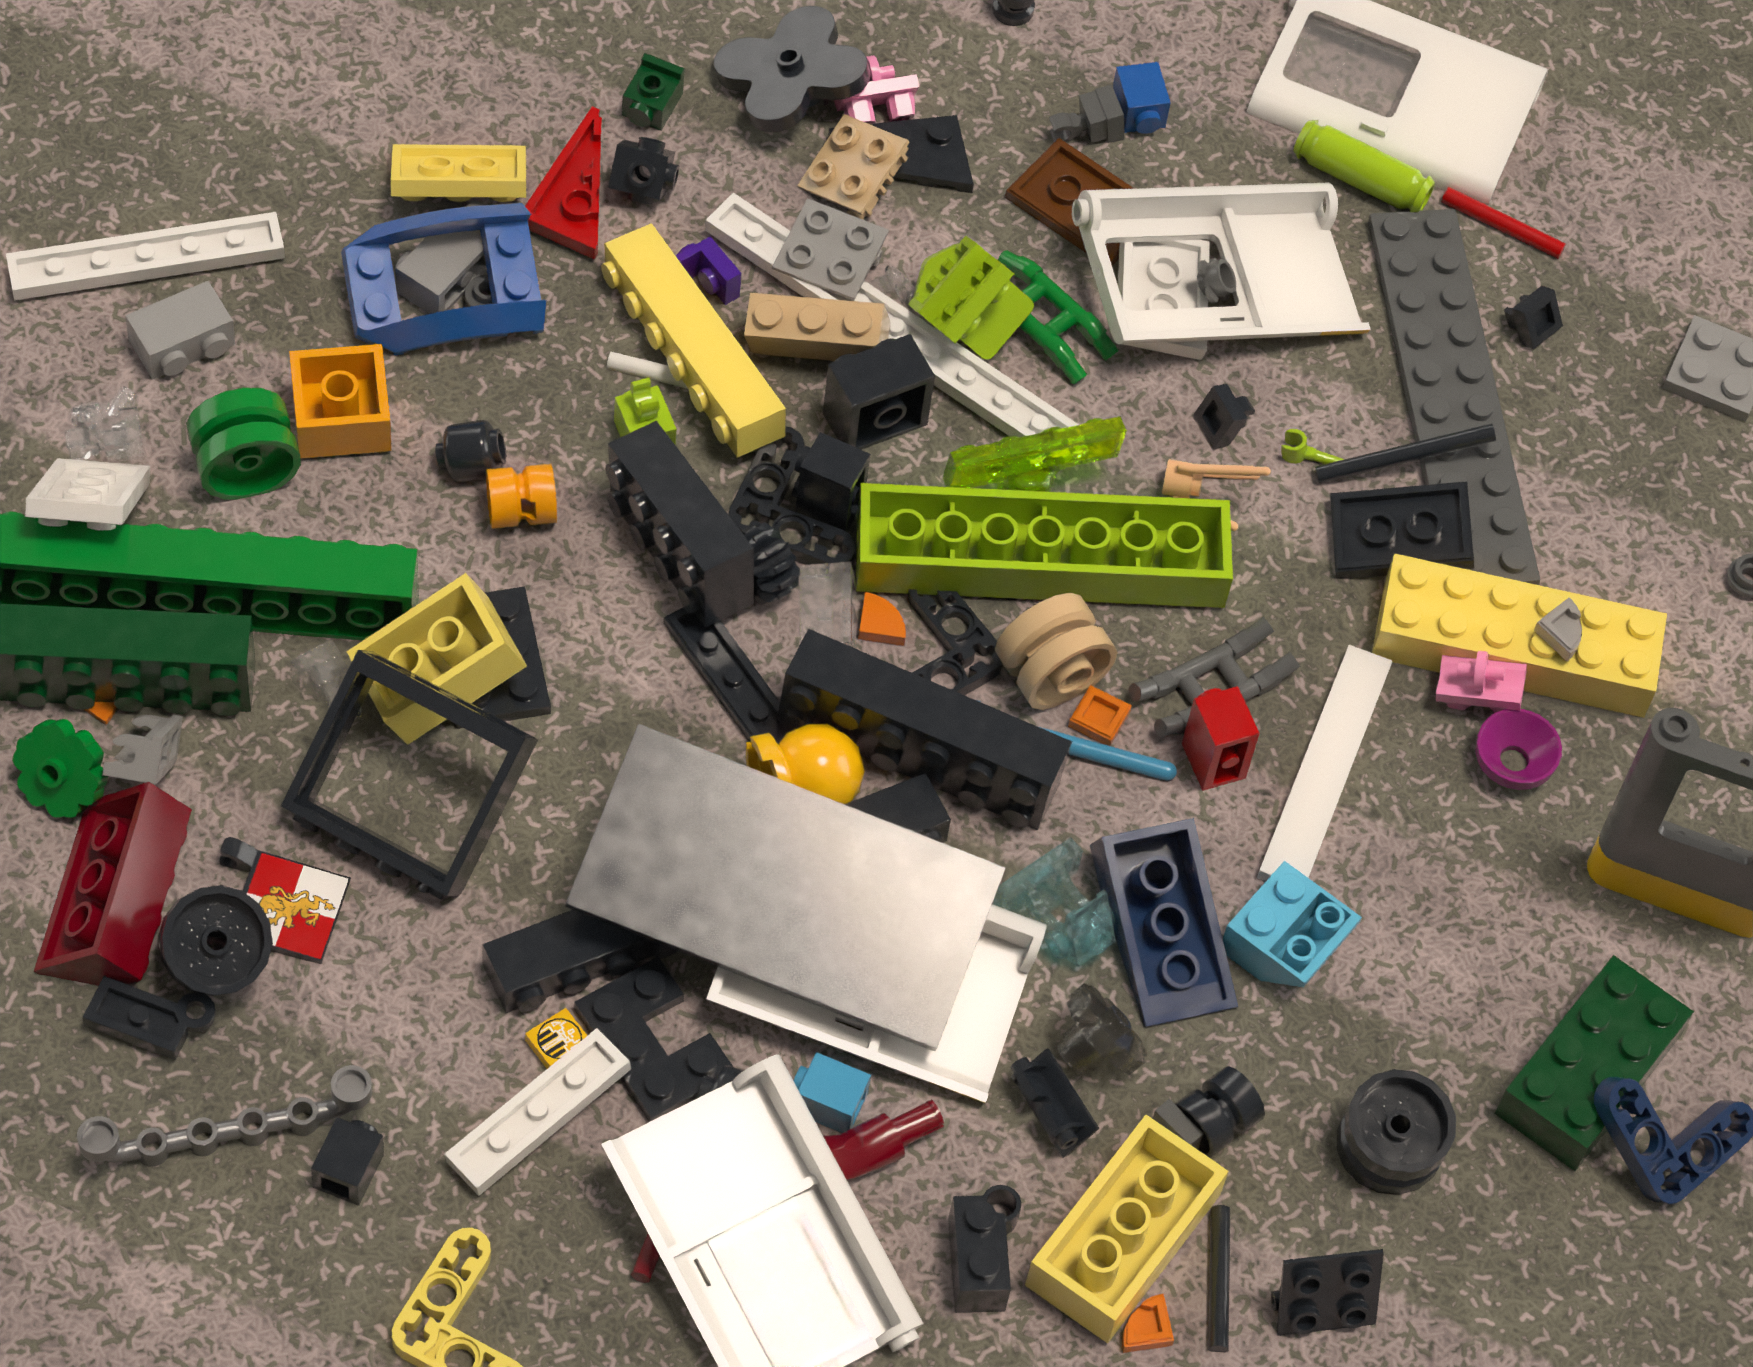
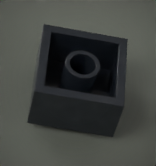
M909 334L898 339L890 338L883 340L871 349L857 354L849 353L842 355L833 363L828 364L823 415L838 440L862 450L928 425L935 374L912 335Z

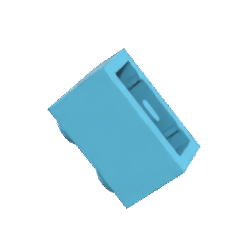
M1284 860L1227 925L1223 936L1226 956L1260 981L1304 987L1361 922L1362 917Z

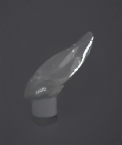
M887 265L885 275L868 282L884 294L894 290L902 305L933 326L908 305L914 297L915 288L900 270Z

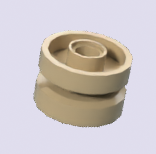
M1073 593L1055 595L1037 603L1009 624L997 640L995 652L1009 674L1018 677L1016 683L1032 708L1039 710L1054 708L1082 695L1088 690L1090 685L1094 686L1115 663L1118 652L1103 628L1094 626L1096 622L1094 615L1080 595Z

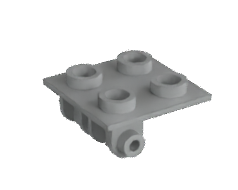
M807 198L772 265V269L854 301L871 267H877L881 260L883 251L880 249L889 230Z

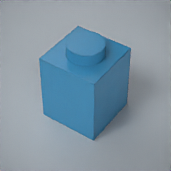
M816 1052L809 1068L801 1065L793 1081L815 1122L843 1133L853 1127L868 1095L871 1075Z

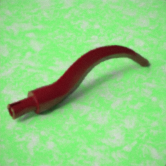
M931 1099L891 1120L885 1113H881L839 1135H823L848 1181L884 1168L904 1158V1147L944 1128V1120L937 1105ZM648 1233L631 1273L635 1280L642 1283L650 1282L660 1257Z

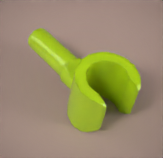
M1289 429L1285 432V443L1296 445V447L1281 445L1282 458L1289 463L1297 464L1305 459L1322 464L1344 460L1343 458L1307 446V437L1301 430Z

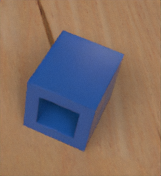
M1159 62L1116 67L1113 89L1124 114V133L1138 131L1142 134H1148L1159 128H1165L1171 102Z

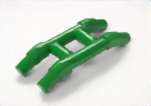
M1008 250L1000 254L998 261L1011 270L1015 277L1023 280L1028 285L1022 292L1033 303L1045 297L1061 312L1045 325L1030 313L1019 327L1044 349V353L1052 359L1058 368L1062 369L1073 385L1088 375L1074 357L1075 354L1068 344L1059 337L1073 325H1076V329L1083 334L1089 344H1093L1105 361L1119 351L1107 335V330L1099 319L1090 311L1087 312L1043 273V269L1037 263Z

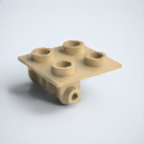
M844 114L797 186L849 209L847 214L863 220L865 216L870 217L873 213L872 209L879 200L876 193L884 196L887 192L882 184L891 185L894 181L892 177H894L902 163L907 161L908 157L905 154L909 150L907 146L910 142L900 136Z

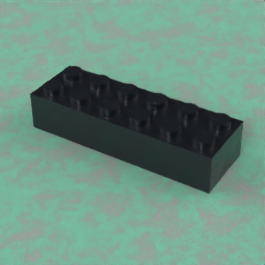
M811 629L807 630L785 673L777 720L782 722L783 718L785 725L791 730L808 724H829L847 735L858 746L860 755L871 760L877 767L886 771H897L911 778L926 773L935 790L939 789L953 795L971 808H984L999 814L1006 822L1015 827L1025 828L1028 826L1035 830L1039 829L1059 787L1073 742Z

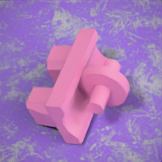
M874 55L867 56L870 70V80L867 86L855 96L834 100L837 111L844 110L845 115L868 124L876 122L872 106L886 104L890 122L912 120L915 115L914 96L919 88L917 74L895 78L893 65L879 67L877 58Z
M1478 651L1476 659L1442 655L1440 676L1436 689V701L1446 702L1449 708L1465 710L1473 705L1490 707L1494 713L1505 709L1520 711L1527 664L1488 660L1489 654L1486 651Z

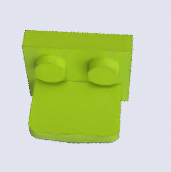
M967 236L960 243L953 244L924 259L915 286L914 297L908 303L910 307L955 344L960 339L981 358L987 360L994 357L1034 308L1033 301L1010 281L1014 273Z

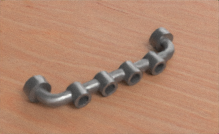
M344 1066L337 1070L331 1079L332 1099L314 1102L310 1098L299 1097L294 1099L288 1108L270 1112L250 1107L244 1109L238 1118L216 1123L209 1118L201 1117L193 1120L186 1129L166 1133L158 1128H147L140 1132L137 1139L120 1141L118 1128L112 1120L103 1116H95L84 1121L77 1132L78 1145L81 1154L93 1162H123L140 1159L143 1164L154 1167L164 1163L170 1152L189 1148L198 1156H208L216 1151L219 1142L240 1138L246 1145L257 1146L265 1142L269 1132L290 1128L296 1135L307 1136L317 1129L319 1122L341 1117L366 1106L372 1096L371 1077L365 1069L359 1066ZM300 1113L311 1115L306 1120L295 1118ZM257 1123L261 1125L256 1130H248L245 1128L248 1124ZM201 1133L211 1135L203 1141L195 1139ZM152 1143L160 1145V1147L154 1151H149L145 1149L147 1145Z

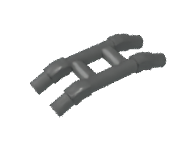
M1262 617L1247 629H1242L1234 636L1226 639L1223 644L1171 670H1165L1157 675L1149 676L1146 680L1132 683L1129 686L1128 692L1133 701L1166 696L1179 687L1192 705L1194 698L1205 692L1195 678L1218 668L1231 688L1238 686L1244 700L1247 701L1272 690L1285 677L1301 666L1292 653L1288 652L1272 665H1267L1251 675L1249 679L1235 660L1250 652L1256 647V644L1274 632L1265 617ZM1192 706L1177 711L1174 715L1157 719L1154 723L1156 734L1160 737H1165L1172 734L1180 735L1185 733Z

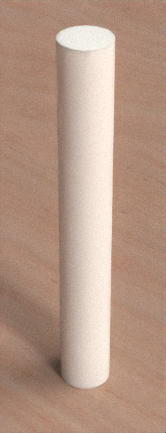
M610 352L607 369L642 378L649 377L650 380L688 389L682 380L677 381L672 376L668 365L615 352Z

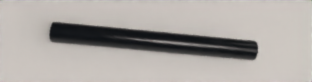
M1491 423L1315 466L1318 483L1322 484L1496 441V434Z

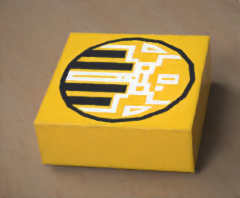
M564 1008L525 1033V1041L546 1069L587 1037V1034L567 1008Z

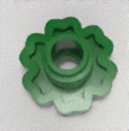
M47 719L34 726L32 732L24 735L17 741L12 761L16 768L22 772L17 779L18 788L26 794V798L32 806L38 807L45 804L47 811L52 817L60 818L65 816L73 818L84 812L88 805L103 797L104 787L108 782V776L103 775L104 768L101 767L104 757L102 748L89 731L80 730L75 733L72 723L67 719H59L57 721Z

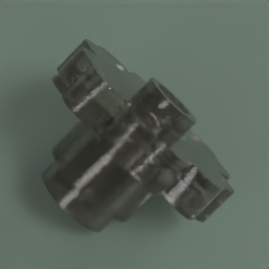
M1085 983L1069 995L1070 1000L1066 1004L1075 1024L1063 1033L1064 1039L1057 1044V1048L1065 1062L1076 1073L1083 1075L1088 1070L1095 1071L1106 1061L1110 1060L1121 1073L1131 1075L1146 1063L1144 1058L1147 1056V1052L1143 1047L1141 1038L1131 1029V1023L1125 1014L1110 999L1104 998L1094 986H1089Z

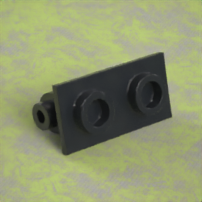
M1046 1048L1031 1062L1027 1057H1023L1011 1065L1010 1068L1013 1071L1012 1081L1017 1084L1049 1135V1140L1056 1146L1062 1158L1070 1155L1100 1129L1049 1048Z

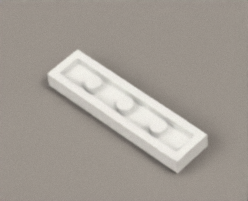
M596 1028L444 1154L446 1162L480 1196L630 1071V1061Z

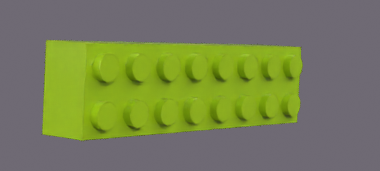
M861 483L857 508L856 591L908 594L909 589H915L917 594L937 595V591L940 590L957 591L960 596L1046 600L1055 595L1073 593L1080 595L1084 602L1225 608L1233 581L1230 500Z

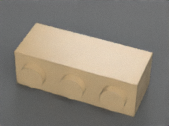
M750 293L744 336L751 353L835 361L842 355L860 353L888 339L891 322L885 304Z

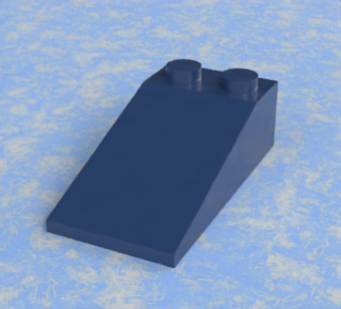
M1194 818L1103 836L1090 844L1100 892L1144 1027L1238 1007Z

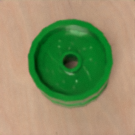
M244 387L224 391L202 402L191 412L186 422L187 435L192 453L196 456V466L201 485L212 496L225 500H238L270 493L290 481L301 466L300 452L295 435L291 432L290 418L285 401L275 392L264 388Z

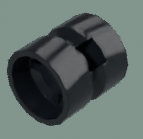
M1230 1066L1224 1067L1203 1083L1202 1091L1198 1089L1192 1090L1174 1103L1204 1133L1198 1150L1209 1158L1232 1142L1234 1138L1233 1133L1237 1135L1244 1134L1263 1120L1265 1116L1264 1104L1253 1084L1240 1071Z

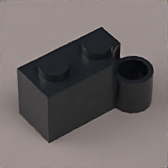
M992 1186L981 1196H953L948 1225L955 1313L1005 1312L1011 1291L1007 1234L1016 1227L1022 1204L1020 1195L1009 1186ZM992 1205H1004L1012 1214L1005 1217L1004 1213H997Z

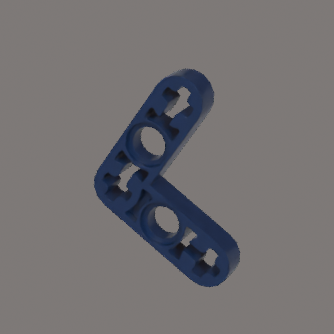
M1608 1077L1598 1085L1594 1095V1104L1598 1115L1641 1192L1647 1199L1653 1202L1676 1204L1753 1137V1110L1744 1102L1720 1100L1714 1103L1671 1140L1644 1089L1637 1081L1630 1078ZM1618 1091H1623L1624 1095L1621 1098L1618 1094ZM1619 1101L1623 1109L1616 1108V1104ZM1730 1114H1734L1735 1117L1732 1121L1729 1116ZM1731 1125L1732 1132H1731V1131H1724L1726 1128H1728V1127ZM1645 1127L1649 1133L1650 1142L1645 1152L1640 1154L1635 1147V1136L1639 1129ZM1700 1138L1705 1146V1155L1703 1160L1695 1165L1691 1158V1147ZM1663 1172H1670L1671 1174L1664 1178ZM1663 1183H1664L1665 1186H1666V1189H1665V1190H1664V1189H1661V1185H1662Z

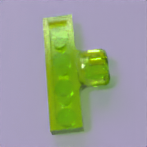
M1121 416L1104 420L1094 418L1076 426L1066 428L1051 427L1038 434L1023 437L1008 436L998 442L980 446L965 445L956 451L950 452L942 479L946 487L974 488L997 483V489L1051 492L1055 476L1060 470L1118 457L1127 430Z

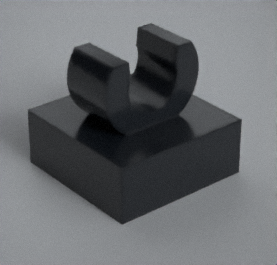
M1540 286L1530 295H1522L1519 298L1520 303L1513 308L1507 307L1504 309L1509 327L1517 329L1520 343L1531 349L1536 348L1563 327L1555 290L1545 286Z
M1222 384L1211 388L1195 411L1194 416L1213 448L1219 449L1232 443L1241 428L1245 427V423L1248 420L1246 415H1253L1255 409L1246 396L1235 398L1228 384Z

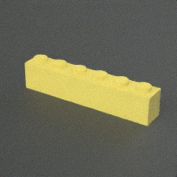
M651 223L604 243L605 263L601 265V269L606 283L612 289L617 287L623 296V302L628 314L633 319L638 318L643 324L650 345L655 350L660 349L665 355L672 376L677 381L682 380L687 386L691 401L697 411H704L707 414L719 442L722 444L727 443L738 458L785 437V406Z

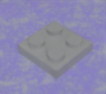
M1694 315L1662 389L1746 422L1753 406V339Z

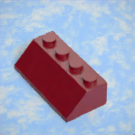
M151 782L105 795L93 804L88 805V808L82 814L34 968L35 973L99 986L104 976L125 984L142 980V976L149 966V953L155 933L162 922L161 912L167 892L175 878L174 869L180 848L187 837L186 828L191 815V808Z

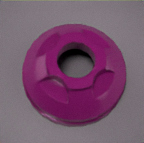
M1505 709L1494 713L1482 724L1477 735L1475 752L1482 771L1491 780L1506 788L1527 790L1542 785L1554 774L1562 758V744L1556 729L1539 714L1525 709L1520 711ZM1508 750L1518 751L1526 758L1527 766L1520 771L1509 770L1502 764L1500 755Z

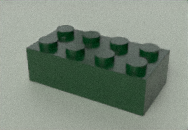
M1613 955L1505 1090L1494 1114L1576 1172L1607 1132L1594 1104V1095L1598 1085L1608 1077H1622L1633 1079L1642 1086L1681 1037L1694 1011ZM1618 1091V1094L1621 1098L1624 1095L1623 1091ZM1619 1101L1616 1104V1108L1623 1109Z

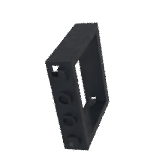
M357 650L281 807L294 813L293 820L299 822L301 827L313 832H318L320 828L335 835L333 843L338 847L356 855H359L362 850L377 858L374 865L380 870L396 877H401L402 873H405L418 880L416 885L418 890L423 893H430L442 900L444 895L456 896L463 892L539 739L373 651ZM374 681L508 751L449 871L436 866L315 800Z

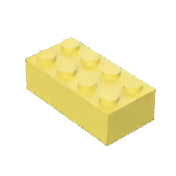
M1145 1115L1031 1261L1025 1286L1108 1344L1219 1198L1229 1171L1151 1117Z

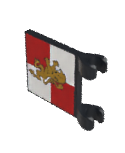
M233 837L225 838L220 849V864L240 871H250L243 892L260 904L270 921L273 940L271 951L322 964L351 877L257 850ZM212 931L208 935L225 938L224 934L220 931Z

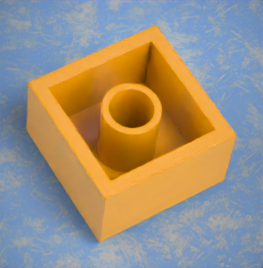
M382 344L289 351L300 459L391 451V422Z

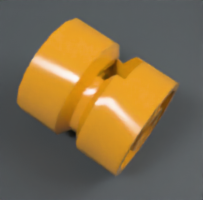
M552 464L525 466L522 473L519 474L512 467L486 469V492L491 529L516 527L521 519H526L530 525L557 523L556 490Z

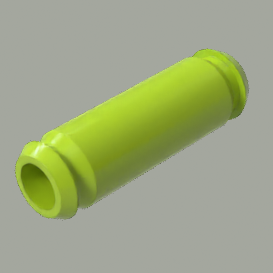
M1309 120L1304 125L1293 149L1298 159L1303 156L1309 165L1398 209L1408 208L1410 212L1423 211L1435 187V182L1430 175L1425 178L1420 170L1332 126L1318 125V120Z

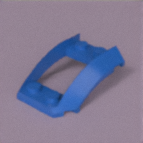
M522 203L483 205L427 212L374 225L341 251L355 338L370 345L374 343L382 344V347L392 351L394 355H402L404 352L433 345L478 338L507 336L508 333L533 331V334L542 333L544 331L546 300H541L528 226V219L531 213ZM480 230L493 304L451 309L401 321L389 245L434 235Z

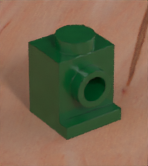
M644 53L641 58L640 67L622 95V116L627 117L637 126H650L662 131L683 95L685 68Z

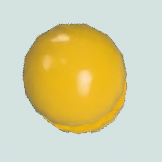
M808 724L788 732L779 744L776 743L770 733L750 737L751 742H746V765L748 767L842 804L852 802L860 792L864 776V766L859 748L847 735L829 724Z

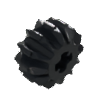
M765 522L759 525H752L741 531L754 548V599L756 602L763 605L767 602H774L777 599L780 600L790 594L791 590L799 586L800 569L795 563L796 556L791 552L789 542H785L782 539L780 531L772 529Z

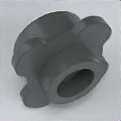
M1216 258L1210 259L1209 263L1205 260L1198 262L1197 282L1201 292L1211 303L1218 302V298L1222 301L1228 300L1230 294L1236 290V277L1231 265L1225 259L1217 260Z

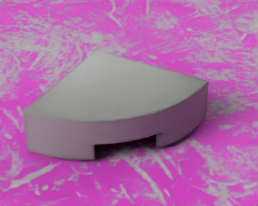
M1568 597L1539 620L1534 629L1567 662L1577 651L1582 637L1581 614L1577 605Z

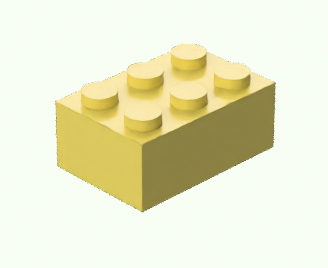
M467 573L346 651L351 661H353L357 650L373 651L469 703L474 702L527 667L489 597ZM376 681L373 682L368 692L383 721L407 745L446 720V718Z

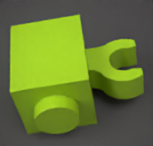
M649 377L631 382L629 391L615 397L614 422L620 437L657 421L676 445L677 428L659 386L650 387L651 381Z

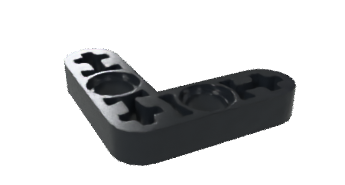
M785 426V437L759 448L730 506L729 516L740 531L763 522L769 524L770 520L774 521L772 529H777L780 532L788 528L797 529L802 532L804 539L797 544H789L791 552L796 556V562L830 574L843 573L849 570L854 563L856 544L853 537L842 529L780 507L797 473L794 471L797 458L805 446L803 436L799 431ZM783 443L790 444L791 450L785 451L781 459V465L774 463L776 448H780ZM761 477H770L776 480L779 487L773 492H761L754 486V482ZM749 513L757 516L756 521L753 520L749 525L741 523L742 518H746ZM812 536L818 537V544L815 543L814 551L809 550L811 548ZM837 545L842 547V553H838L835 558L828 556V550Z
M908 590L907 596L910 605L947 650L946 654L912 673L930 681L935 675L940 673L952 675L956 679L957 685L951 690L963 695H967L1000 674L1003 663L995 652L997 640L957 591L937 590L936 599L942 608L936 613L937 604L931 596L924 595L921 597L919 596L920 594H917V590ZM949 618H959L967 624L968 630L960 635H952L944 630L942 624ZM976 652L982 656L991 655L990 665L987 666L983 661H980L970 666L974 662ZM970 666L968 674L969 678L967 677L966 672L964 670V668Z

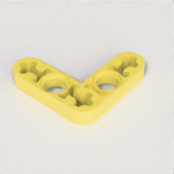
M461 1228L448 1237L395 1320L392 1328L393 1348L396 1354L417 1367H447L445 1364L446 1356L454 1350L463 1349L473 1355L475 1361L472 1367H483L484 1361L490 1362L488 1367H523L510 1357L451 1326L484 1275L491 1260L490 1242L487 1236L480 1230ZM470 1244H474L477 1246V1256L479 1258L469 1257L461 1268L460 1277L454 1272L459 1262V1250L457 1247L467 1249ZM437 1284H447L455 1290L457 1295L451 1304L437 1306L428 1300V1291ZM423 1311L430 1317L424 1327L426 1342L417 1340L412 1346L407 1345L404 1331L414 1332L422 1321ZM434 1319L441 1320V1322L437 1323Z

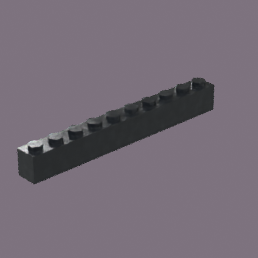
M926 773L845 804L942 843L947 841L951 818ZM570 910L482 944V965L505 1013L519 1009L521 1012H527L541 1006L549 996L562 991L566 994L577 993L589 986L595 978L608 973L611 976L623 975L632 970L637 962L652 956H655V958L659 957L660 959L666 958L676 953L677 950L575 910Z

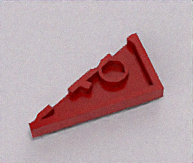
M592 106L525 207L531 213L528 219L530 231L595 260L598 255L602 117H600V109Z

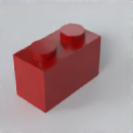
M1238 686L1225 690L1220 688L1209 689L1193 700L1182 746L1202 791L1246 779L1260 733Z

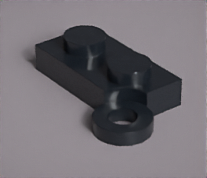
M104 976L82 1018L85 1027L176 1061L188 1037V1031L201 1032L209 1028L215 1021L216 1010L212 999L204 993H188L178 1003ZM192 1006L203 1007L205 1014L198 1019H192L186 1014L187 1010Z

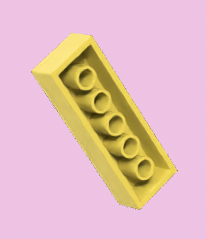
M1394 554L1384 583L1372 653L1392 660L1394 663L1440 673L1442 655L1476 659L1478 651H1486L1489 654L1488 660L1527 664L1525 692L1644 718L1657 689L1667 613ZM1570 597L1577 605L1581 614L1582 637L1577 651L1567 662L1534 629L1539 620Z

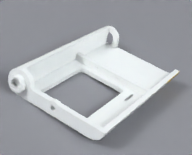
M1331 183L1084 190L1080 193L1079 198L1073 202L1072 219L1074 224L1079 226L1109 328L1117 344L1364 334L1371 330L1369 323H1362L1359 318L1330 231L1338 211V198L1336 190ZM1324 197H1325V199H1326V211H1325V213H1324V210H1323V199H1324ZM1211 240L1216 243L1221 259H1225L1231 265L1236 277V290L1232 293L1236 306L1129 310L1123 304L1105 244Z
M993 904L991 905L936 1052L720 967L716 970L706 1000L986 1103L988 1091L1027 975L1039 952L1047 925ZM835 1020H838V1021H840V1022H843V1023H846V1024H848V1025L854 1026V1027H856V1028L862 1029V1031L857 1030V1029L852 1028V1027H849V1026H847V1025L841 1024V1023H839V1022H836Z

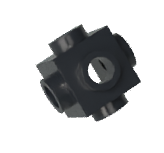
M639 137L638 143L624 139L616 146L608 188L628 192V200L642 204H653V200L662 199L666 195L667 190L674 191L680 168L679 165L673 164L675 151L664 149L665 142L653 138ZM642 166L649 170L650 176L644 173Z

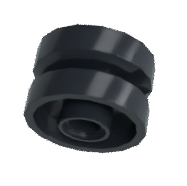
M223 885L198 888L178 899L163 917L158 935L160 959L170 977L188 991L204 993L208 996L235 993L254 982L268 964L273 945L270 921L260 904L242 890ZM212 931H220L225 936V945L220 950H213L207 944V937Z
M1397 1069L1374 1074L1358 1087L1337 1129L1336 1149L1344 1169L1359 1184L1377 1193L1401 1195L1419 1190L1429 1182L1445 1159L1456 1137V1115L1449 1097L1431 1079L1414 1071Z

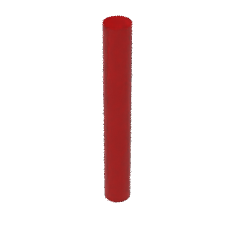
M1451 187L1447 188L1442 197L1441 203L1559 259L1565 249L1566 243Z

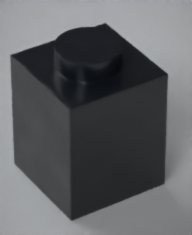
M336 1117L311 1167L312 1187L359 1206L384 1156L383 1135L379 1134L376 1128L364 1121L352 1120L348 1122Z

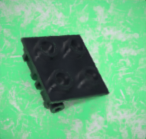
M1383 1249L1283 1260L1280 1289L1271 1291L1272 1308L1274 1311H1278V1336L1376 1325L1384 1256Z

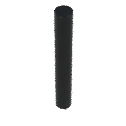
M1215 1205L1210 1208L1208 1350L1226 1353L1229 1351L1230 1207Z

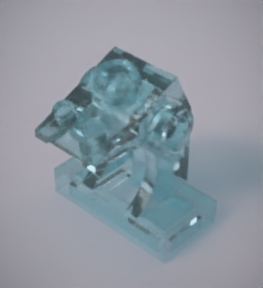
M1070 837L1000 884L994 897L993 905L1014 913H1018L1023 909L1030 919L1046 924L1044 939L1051 953L1058 959L1065 957L1077 967H1080L1094 956L1103 953L1110 945L1116 942L1113 929L1115 916L1109 906L1108 895L1105 890L1096 894V898L1089 901L1073 884L1070 877L1079 870L1083 850ZM1065 903L1071 912L1066 915L1065 922L1062 923L1051 912Z

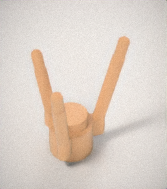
M1169 459L1162 494L1173 496V498H1190V495L1199 497L1203 477L1257 480L1260 476L1270 475L1271 470L1269 467L1193 464ZM1231 520V530L1236 531L1238 524Z

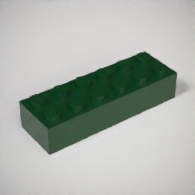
M0 604V701H18L20 704L28 707H40L46 703H63L75 709L92 708L95 702H114L115 707L128 712L138 711L143 707L164 708L166 711L175 714H184L191 709L212 710L214 713L222 716H233L239 712H251L256 665L251 615Z

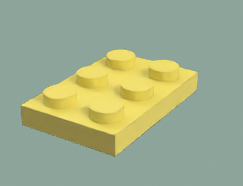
M393 144L391 196H398L407 201H421L427 197H446L448 200L456 202L467 201L472 197H490L498 202H510L516 198H526V146Z

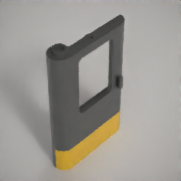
M1678 708L1662 709L1653 717L1587 861L1588 873L1595 883L1604 888L1727 932L1751 938L1753 937V852L1663 819L1685 773L1689 770L1699 771L1753 790V755L1699 738V725L1690 713Z

